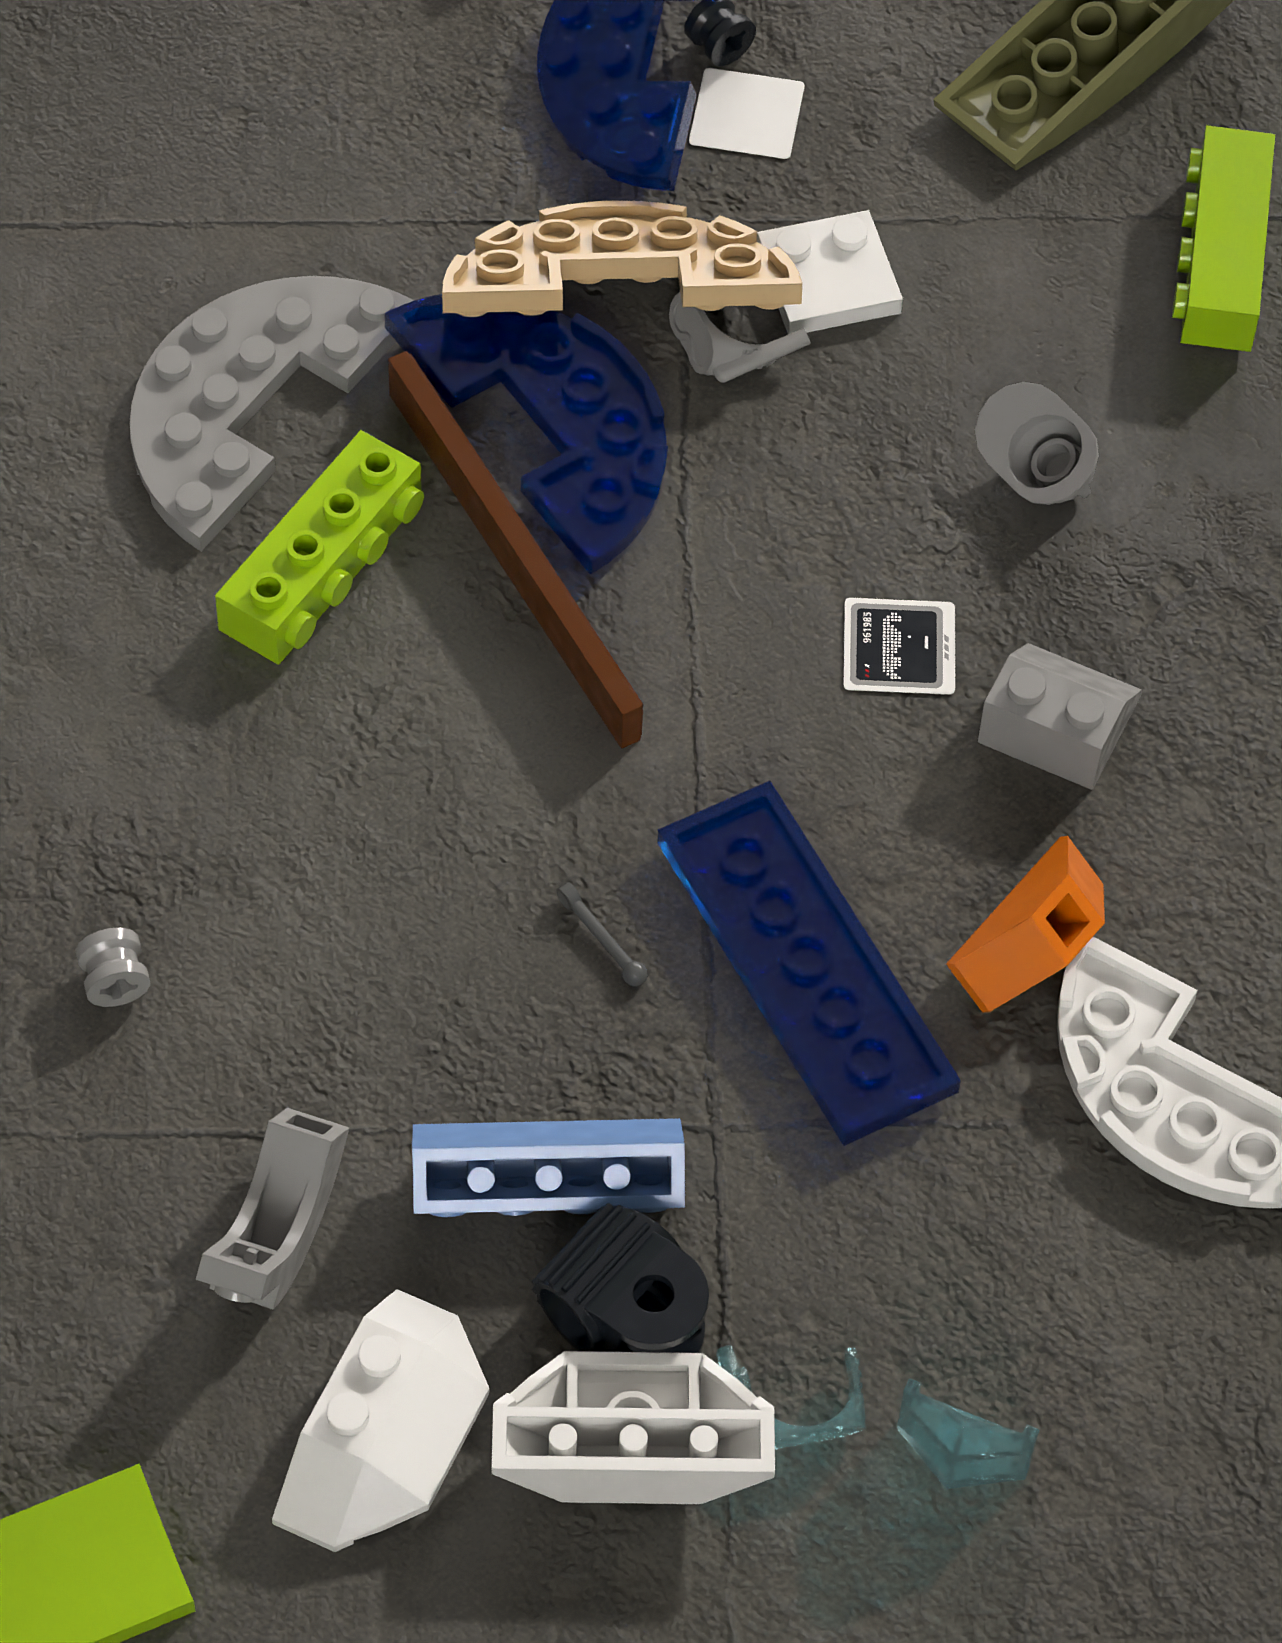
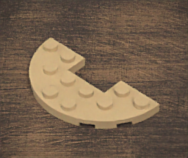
M595 201L539 210V221L519 227L508 220L475 238V249L466 256L457 254L447 268L443 280L442 303L443 313H458L465 317H478L487 312H518L523 315L533 316L543 314L546 311L563 310L562 280H573L581 284H595L603 279H633L638 282L650 283L662 278L678 277L682 307H696L705 311H716L725 306L754 305L762 309H778L784 305L802 304L803 283L795 264L779 246L771 249L764 247L757 242L756 230L721 215L710 223L688 218L687 207L659 202Z

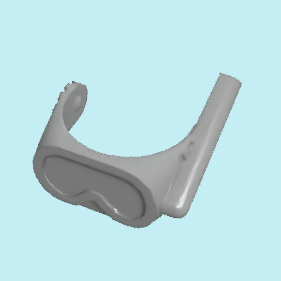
M680 292L674 296L670 305L669 319L671 328L684 347L693 369L699 374L714 375L722 383L756 368L768 367L776 359L811 344L804 328L767 344L744 343L720 331L709 320L704 310L696 307H682Z

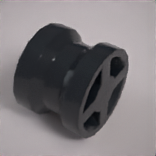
M702 0L688 15L684 25V33L695 45H704L705 54L714 65L721 67L735 62L748 50L755 38L756 26L746 15L735 13V5L731 0Z

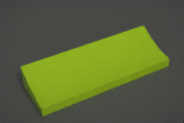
M140 1464L0 1519V1643H120L195 1612L194 1600L163 1527Z

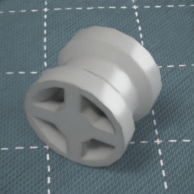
M108 928L90 934L78 943L75 949L79 967L88 973L84 981L87 1000L93 1005L102 1007L119 1006L132 1002L147 992L150 987V978L147 967L138 962L142 950L138 934L133 930Z

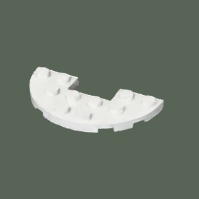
M1092 937L1066 966L1057 1013L1059 1050L1065 1073L1086 1115L1100 1133L1122 1155L1140 1169L1172 1187L1210 1201L1233 1206L1263 1209L1282 1208V1098L1171 1041L1193 1006L1198 990Z

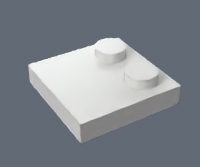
M869 210L757 232L758 243L768 249L779 246L789 256L799 271L803 283L802 304L784 305L779 308L788 335L803 328L807 333L901 314L903 298Z

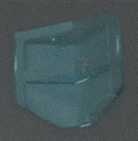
M908 1379L903 1392L897 1430L946 1489L1026 1479L1040 1432L1038 1428L1026 1424L1024 1431L1021 1433L921 1394L922 1383Z

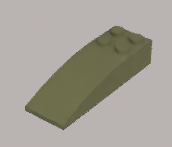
M1041 0L933 99L934 106L1016 171L1065 141L1136 89L1174 57L1234 0Z

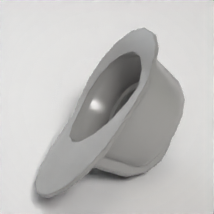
M1021 382L1005 386L989 397L979 412L975 427L977 447L986 462L1020 496L1031 503L1050 505L1072 500L1076 496L1086 498L1091 493L1089 484L1093 479L1099 457L1097 438L1090 427L1056 393L1041 384Z

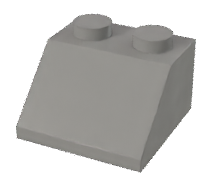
M1027 643L1009 655L984 702L978 743L1093 790L1141 697L1142 689Z

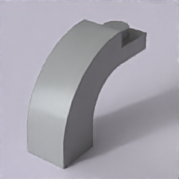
M286 1108L269 1120L254 1177L242 1208L227 1234L202 1254L196 1280L210 1284L209 1289L215 1290L219 1296L241 1303L251 1302L274 1309L286 1295L295 1280L320 1225L340 1166L349 1127L290 1108Z

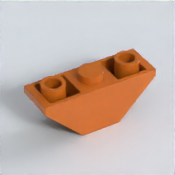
M1068 836L1059 837L946 963L982 1013L993 1011L1068 966L1105 924L1104 885Z

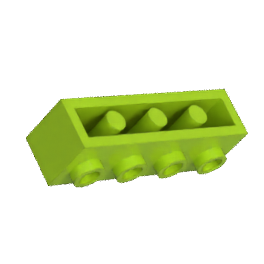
M1206 125L1201 149L1190 148L1186 182L1196 183L1195 193L1186 192L1181 227L1192 228L1191 238L1181 237L1177 261V272L1187 273L1186 283L1177 282L1172 310V318L1183 319L1180 343L1251 352L1260 315L1275 134Z
M360 430L216 593L215 600L219 631L277 665L284 660L293 648H302L312 636L317 620L330 605L333 607L338 606L345 599L352 586L353 578L366 563L369 565L374 564L383 554L389 537L402 522L405 524L411 522L419 512L424 500V492L421 489V463Z

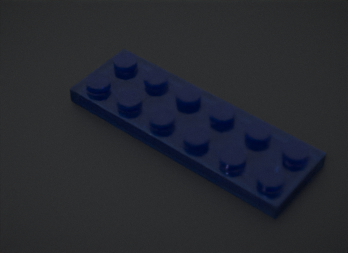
M771 781L658 829L657 843L843 1146L959 1093L961 1080Z

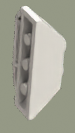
M396 1289L363 1317L300 1433L272 1517L273 1525L333 1552H337L354 1544V1540L381 1532L429 1510L489 1395V1386L458 1315Z
M564 1351L528 1377L510 1394L506 1393L493 1403L492 1474L560 1502L703 1504L774 1478V1406L760 1396L757 1398L738 1379L703 1353Z

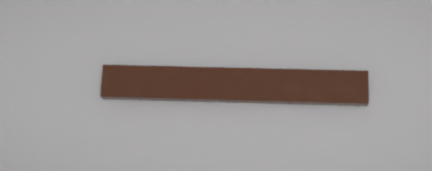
M405 351L388 358L390 397L621 749L640 741L643 723L642 701L412 354Z

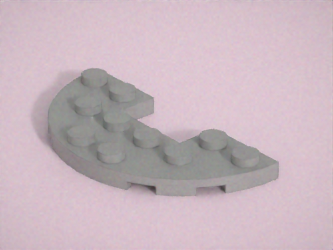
M302 276L265 281L238 289L208 303L184 319L164 338L144 366L131 404L130 435L137 475H140L142 483L150 495L151 504L156 512L183 540L202 552L276 472L275 458L236 434L300 366L349 393L419 318V303L393 290L359 280L328 276Z

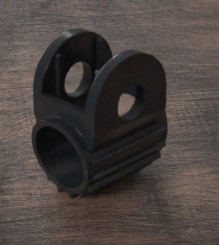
M610 1203L601 1206L532 1280L535 1286L531 1290L537 1295V1302L541 1305L543 1311L558 1332L579 1352L701 1353L705 1337L704 1318L709 1301V1288L705 1274L698 1263L680 1248L668 1231L638 1211L621 1205L612 1206Z

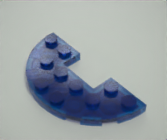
M554 0L540 35L537 52V75L544 105L558 133L568 147L582 161L587 159L594 165L604 169L608 177L636 187L674 191L696 93L690 81H646L664 2L686 0Z
M442 294L418 299L385 312L384 327L404 351L412 354L427 379L451 408L501 382L562 454L521 476L520 491L590 575L610 563L630 545L651 517L659 500L664 482L668 446L664 427V410L657 391L646 371L619 340L596 323L578 313L573 318L556 311H546L543 314L533 316L523 315L518 312H487L478 317H465L458 313H443Z

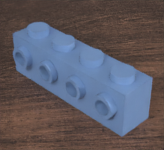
M680 1118L413 1124L414 1214L429 1213L438 1217H456L469 1212H497L503 1215L518 1216L526 1215L533 1211L564 1210L573 1214H590L597 1212L601 1206H605L607 1203H610L612 1206L621 1205L645 1213L660 1212L668 1208H685V1143Z

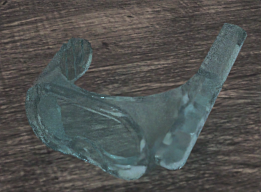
M732 1345L719 1348L716 1352L719 1366L738 1379L752 1392L746 1367L739 1368ZM855 1347L845 1348L844 1352L849 1379V1393L843 1410L833 1419L814 1426H795L774 1418L775 1449L839 1438L865 1430L864 1394L860 1392L863 1389L862 1382L860 1383L862 1373L861 1370L858 1371L860 1362L859 1358L856 1359L855 1357L857 1354Z

